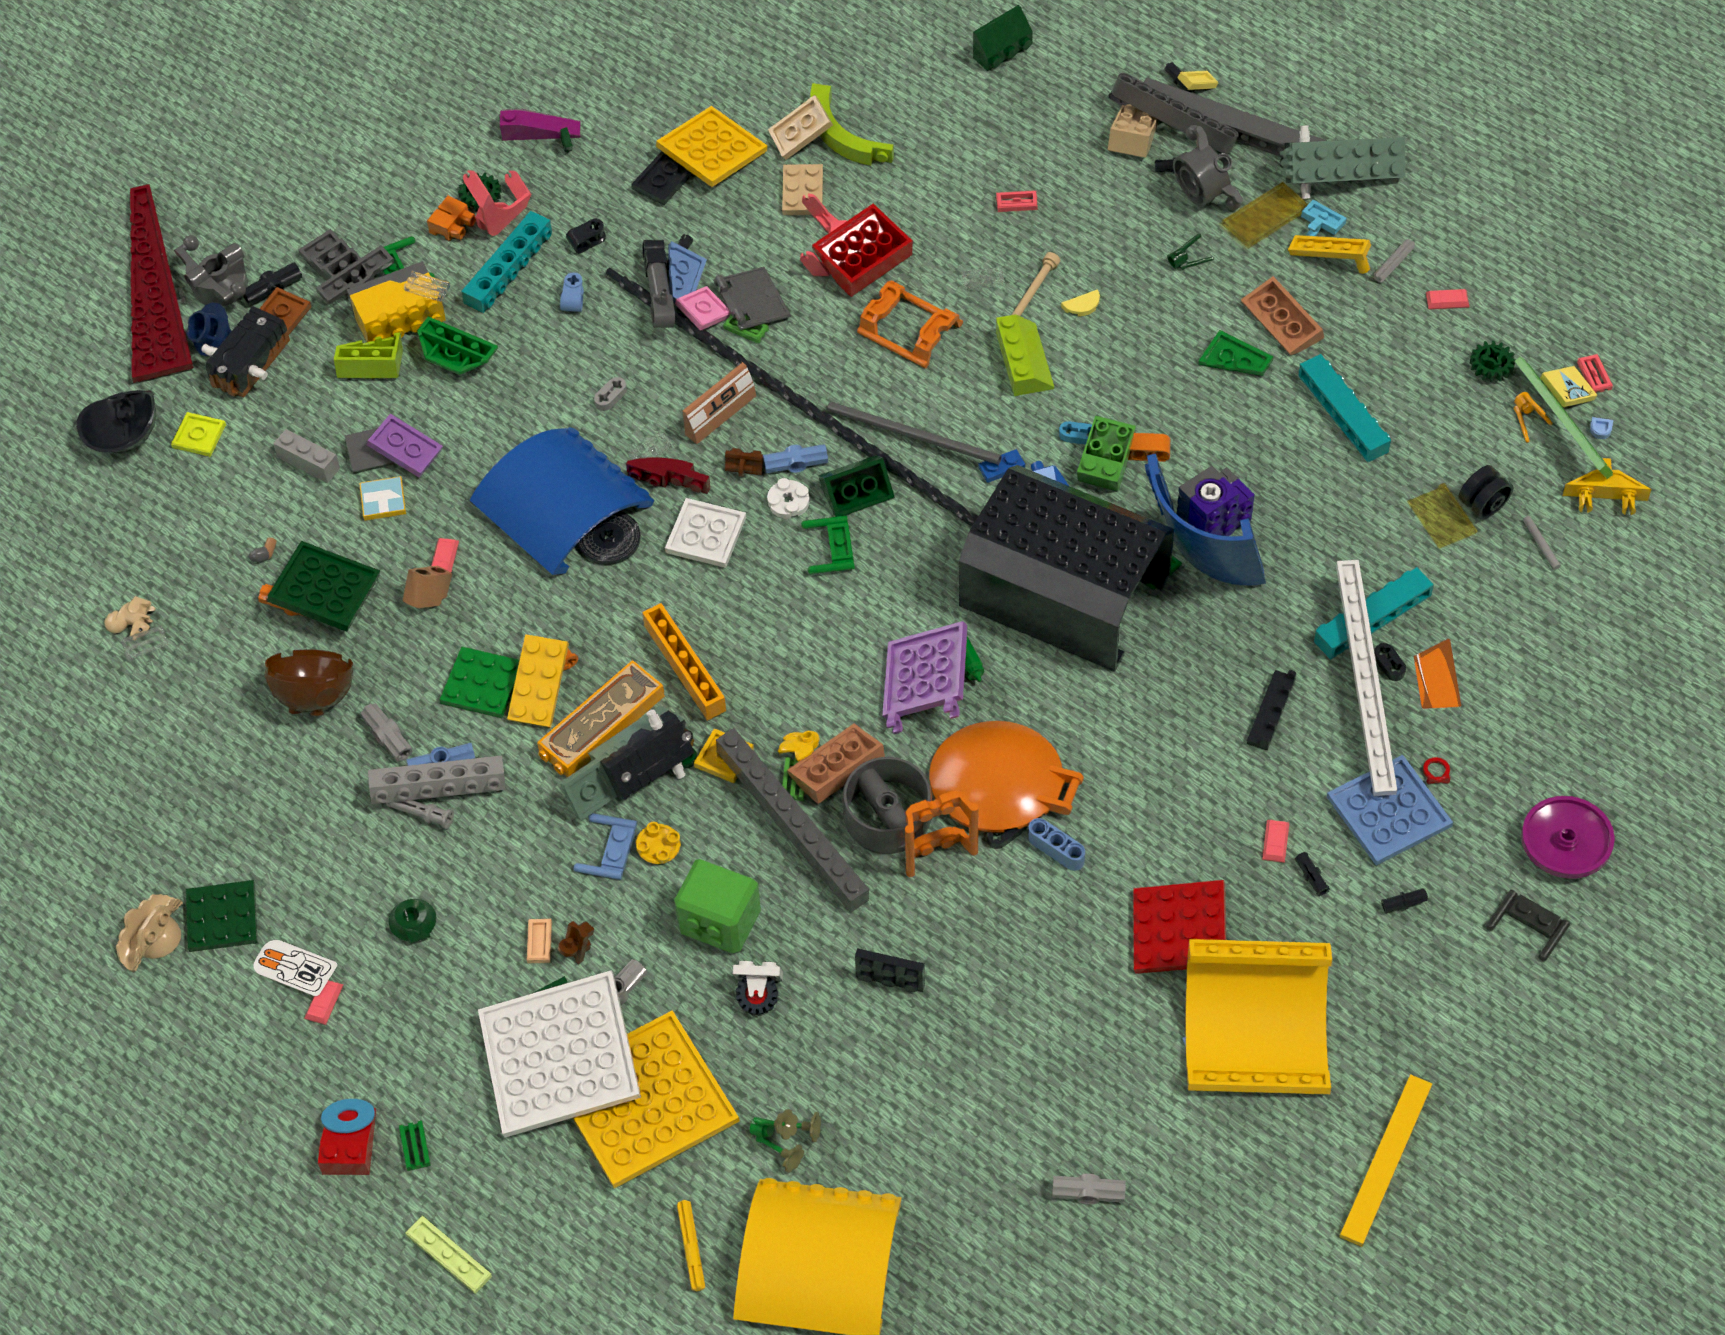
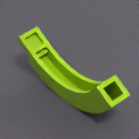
M812 83L810 98L815 95L820 100L833 126L819 136L832 150L849 160L869 166L872 165L873 160L893 162V144L866 140L845 130L836 121L830 109L832 100L831 86Z

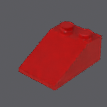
M374 1108L375 1117L373 1121L361 1130L350 1133H337L324 1127L318 1156V1165L322 1175H370L376 1108ZM353 1110L343 1111L338 1115V1119L341 1121H351L357 1118L358 1113Z

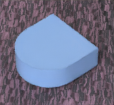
M1592 417L1590 433L1597 439L1608 438L1611 435L1613 420Z

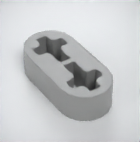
M620 377L612 378L595 394L594 401L598 410L607 411L611 409L626 394L625 380Z

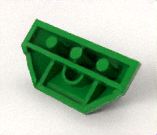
M429 316L417 330L425 360L459 375L488 363L498 349V345Z

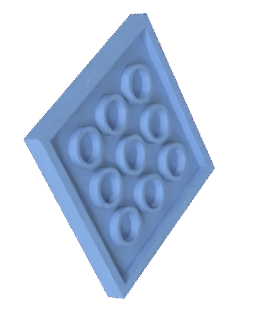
M1403 755L1392 760L1397 785L1396 795L1374 796L1370 771L1327 793V799L1375 865L1451 828L1453 825V821Z

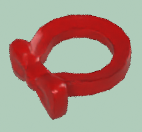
M1438 757L1426 760L1423 766V773L1427 778L1426 783L1449 784L1451 778L1448 762ZM1432 763H1440L1444 766L1445 772L1442 777H1435L1429 772L1428 766Z

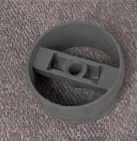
M879 757L864 762L848 777L842 796L843 818L849 834L860 846L875 853L895 854L905 851L906 811L899 803L897 794L891 791L885 782H897L909 786L923 800L929 802L932 801V792L924 773L911 762L897 757ZM860 791L887 829L870 827L858 820L851 812L850 804ZM931 820L927 822H913L914 840L927 833Z

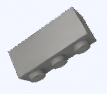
M287 429L273 443L277 458L326 483H329L340 469L336 454Z

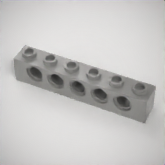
M502 756L368 770L371 804L506 790Z

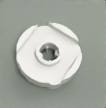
M786 478L778 480L770 488L767 495L768 506L771 512L777 517L784 519L802 515L808 509L810 503L808 488L800 482ZM790 496L793 501L785 502V497Z

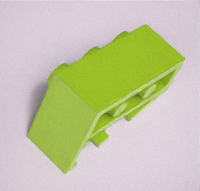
M400 332L394 333V337L382 339L379 336L375 337V341L363 343L361 340L336 346L334 365L337 378H398L403 354Z

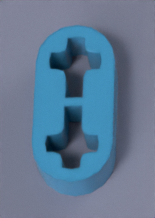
M1064 422L1059 427V437L1065 442L1086 445L1087 434L1090 432L1092 424Z

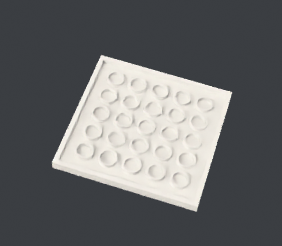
M612 970L478 1009L504 1137L641 1098Z

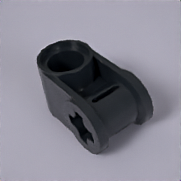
M593 218L567 232L566 239L576 253L581 254L605 241L606 234L603 231V221Z

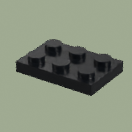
M661 151L632 183V189L665 205L693 173Z
M857 948L855 953L857 978L864 982H880L886 987H902L909 992H923L925 987V963Z

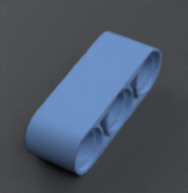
M1042 818L1033 819L1029 823L1028 839L1033 846L1072 871L1080 870L1084 866L1085 848L1082 844ZM1036 831H1041V832H1043V833H1041V834H1036V833H1034V832H1036ZM1054 843H1059V844H1061V845H1060V846H1054V845H1052V844H1054ZM1076 855L1079 858H1072L1070 856Z

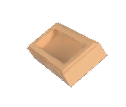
M529 919L527 963L551 962V919Z

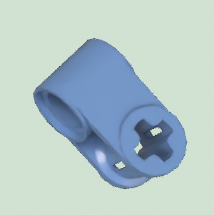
M569 273L565 276L560 300L561 311L582 312L584 289L582 277L578 273Z

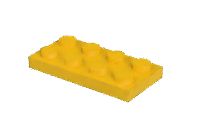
M525 634L507 720L551 728L569 646L567 641Z

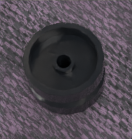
M1486 465L1468 478L1462 486L1458 498L1466 507H1472V512L1480 520H1485L1497 513L1506 504L1513 493L1514 487L1506 478L1500 477V473L1492 465Z

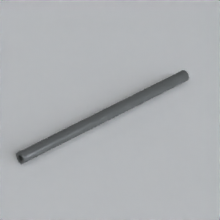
M831 401L827 406L828 412L999 465L1002 459L1000 454Z

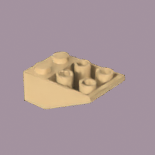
M1130 104L1122 105L1110 129L1108 150L1146 158L1159 119Z

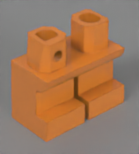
M447 195L438 206V209L427 220L429 233L435 236L441 234L448 241L452 238L462 240L466 233L465 227H462L463 224L471 227L476 222L475 214L468 211L467 204Z

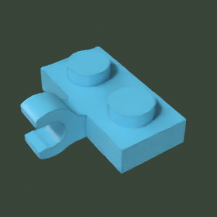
M1312 200L1301 214V217L1311 222L1308 225L1310 230L1306 234L1307 236H1316L1321 228L1335 235L1346 224L1347 219L1315 200Z

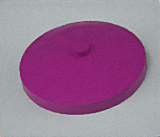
M1555 796L1536 804L1528 812L1521 832L1523 848L1530 860L1546 873L1568 879L1587 877L1599 871L1608 862L1615 842L1613 827L1604 812L1589 801L1573 796Z

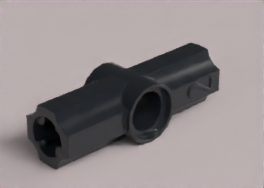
M295 262L276 272L266 271L260 276L259 281L246 287V293L243 297L248 305H252L271 295L277 287L284 290L289 284L303 278L302 273Z

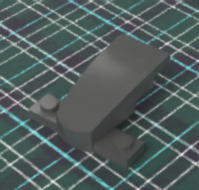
M331 229L298 249L299 255L326 280L316 287V291L328 305L344 295L348 297L347 289L374 280L376 274L394 263V258L382 245L360 258L354 248H350L342 238L339 239Z

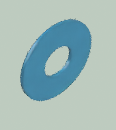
M344 1099L329 1105L323 1111L321 1121L323 1126L330 1131L350 1133L368 1126L375 1117V1111L373 1106L367 1101ZM347 1110H353L358 1113L357 1118L351 1121H341L338 1119V1115Z

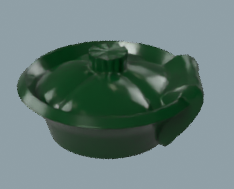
M408 899L400 902L393 908L388 923L391 932L397 938L414 943L430 938V933L435 927L437 917L434 908L428 902L421 899Z

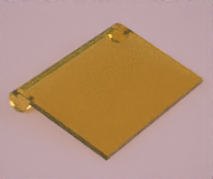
M1445 483L1440 484L1438 489L1407 501L1439 549L1478 532Z

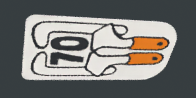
M272 940L263 946L253 966L254 970L262 976L313 996H318L336 969L337 963L283 941Z

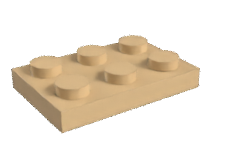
M814 95L769 128L768 131L782 157L787 160L833 126L820 100Z
M823 164L783 165V215H812L802 203V197L805 195L808 198V193L814 194L823 204Z

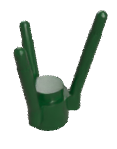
M1201 234L1195 235L1179 249L1167 255L1168 262L1174 269L1180 267L1181 270H1184L1187 267L1214 260V257H1208L1186 263V260L1189 258L1185 250L1200 239Z

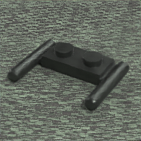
M1509 890L1486 924V929L1493 931L1504 914L1508 913L1514 919L1542 935L1550 937L1538 956L1541 961H1546L1569 928L1570 923L1567 920L1560 919V916L1525 896L1518 895L1514 890Z

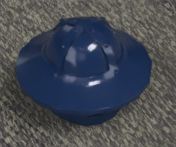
M211 302L205 305L202 310L194 312L188 319V339L194 343L196 351L202 356H209L202 352L204 344L218 348L232 331L228 323L226 310L220 303Z

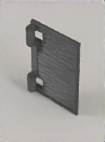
M765 267L725 277L717 275L716 279H713L715 286L720 287V295L733 319H737L739 330L791 317Z

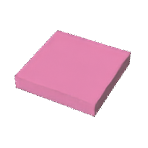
M707 286L676 299L675 305L700 331L728 319L731 315L725 304Z

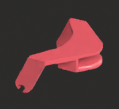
M468 170L467 172L470 174V177H468V174H464L463 180L480 206L475 217L477 225L480 229L487 230L491 236H496L527 207L531 193L516 171H509L511 178L509 174H505V182L517 200L510 206L504 202H494L477 173L473 170Z
M808 193V198L803 195L802 203L828 234L847 221L836 219L814 194ZM806 251V256L803 253L800 254V261L813 276L830 275L825 265L813 252Z

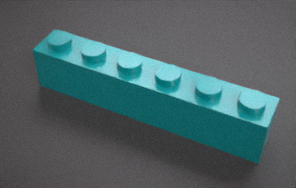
M1319 354L1300 363L1298 376L1364 459L1370 462L1389 453L1391 443L1389 434L1381 429L1377 419L1368 413L1366 406L1360 403L1354 391L1347 387L1342 376L1334 371L1330 361L1326 360L1322 354Z
M1418 567L1404 572L1399 579L1394 582H1388L1383 589L1378 592H1372L1365 599L1371 634L1432 596L1434 584ZM1344 613L1337 614L1332 621L1327 624H1321L1315 631L1314 643L1330 660L1349 649Z

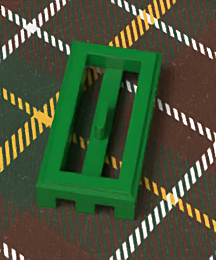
M422 1120L417 1121V1124H413V1122L408 1123V1126L399 1125L407 1171L431 1166ZM417 1129L420 1132L424 1162H420L415 1130ZM409 1131L411 1136L415 1164H411L409 1155V1149L405 1133Z

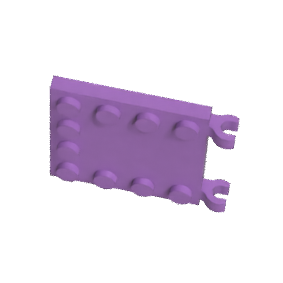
M964 621L888 642L882 716L887 719V728L893 727L894 734L903 730L900 716L944 705V713L950 712L951 719L959 717L960 710L957 701L963 700L968 626Z

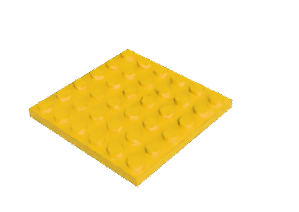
M673 1011L627 1034L641 1098L573 1117L575 1124L614 1189L740 1122L739 1116Z

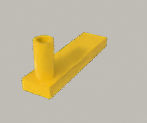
M1295 235L1288 248L1289 254L1294 256L1354 259L1359 273L1364 274L1370 270L1366 257L1371 247L1370 240Z

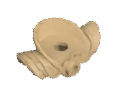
M152 894L148 900H143L140 903L138 909H131L125 914V928L119 934L116 951L120 962L132 972L137 971L143 957L151 959L165 957L178 946L181 939V930L178 923L170 916L183 904L182 900L167 895Z

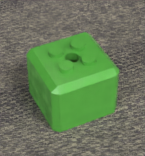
M702 859L694 861L674 899L678 928L681 934L730 953L741 951L761 912L758 883L754 879Z

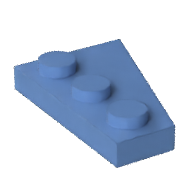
M671 241L668 245L669 293L672 295L673 302L675 303L676 299L696 291L707 259Z

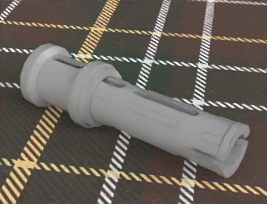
M413 800L386 803L388 807L422 817L426 823L430 824L433 822L441 825L444 829L450 827L454 818L453 810L437 808L435 804L425 805Z

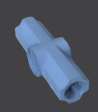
M825 444L802 448L800 445H791L783 452L763 455L766 473L783 470L796 473L805 470L806 466L828 463V456Z
M472 743L449 749L436 747L430 754L407 759V764L410 766L437 763L440 760L447 762L474 759L475 754Z

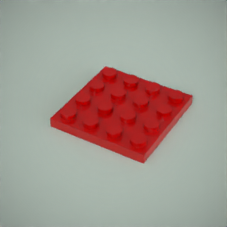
M1224 880L1133 888L1135 974L1187 969L1189 939L1226 940Z

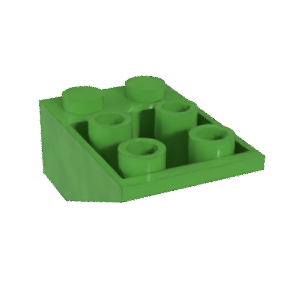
M1095 415L1077 470L1078 481L1119 491L1136 426Z

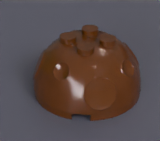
M313 649L293 650V656L281 658V653H277L265 661L264 677L273 697L289 708V713L291 714L310 712L314 716L323 715L324 710L338 704L351 687L353 662L350 658L348 662L342 660V654Z

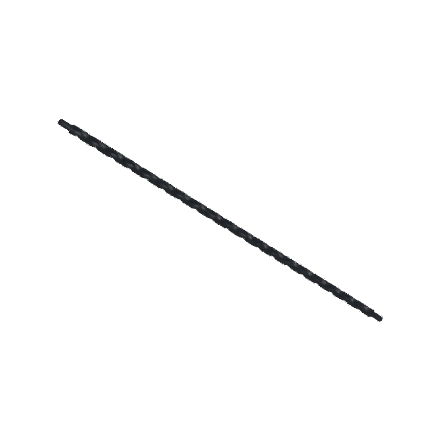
M612 268L606 270V275L617 281L620 287L651 307L649 291L636 282L629 280L626 276L623 277ZM675 311V324L705 343L709 348L731 361L734 365L739 366L743 362L748 368L750 375L760 383L778 393L782 398L801 409L817 422L825 425L842 439L850 442L867 456L878 455L882 457L886 469L899 476L918 491L924 493L943 508L949 510L968 525L973 526L978 518L976 514L968 511L963 505L948 495L942 494L931 483L918 477L906 466L893 460L881 449L868 443L862 436L843 426L837 419L818 409L812 402L800 394L794 393L790 387L771 377L755 363L746 360L744 356L730 346L723 344L704 329L700 331L689 318Z

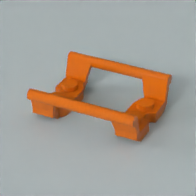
M891 280L879 291L881 298L878 300L872 299L864 308L860 316V326L857 333L926 369L930 362L932 349L941 340L939 332L948 331L952 325L960 328L963 320L959 319L958 314L946 308L942 310L905 291L904 286ZM900 297L933 314L921 328L920 336L913 352L878 335V320L885 318L900 301Z
M953 790L941 794L934 801L924 800L912 804L905 812L907 823L905 827L906 875L908 877L915 875V857L929 855L934 851L933 848L937 846L949 848L955 843L961 842L971 855L978 854L979 807L976 803H971L966 798L964 792ZM958 806L961 807L969 818V835L966 834L964 829L945 827L919 836L914 840V821L927 822L933 817L952 813L955 807Z

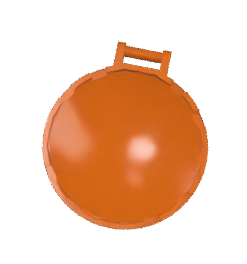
M1007 721L975 723L953 733L937 749L929 771V781L934 799L936 800L939 795L953 790L964 792L966 798L971 803L978 805V830L984 832H1004V829L1015 827L1021 829L1029 826L1033 819L1039 818L1043 814L1046 815L1049 811L1069 815L1073 808L1071 804L1078 786L1082 784L1084 779L1081 773L1062 768L1060 757L1055 748L1041 734L1024 725ZM1064 783H1070L1064 800H1058ZM960 806L955 807V810L950 813V818L969 827V818Z

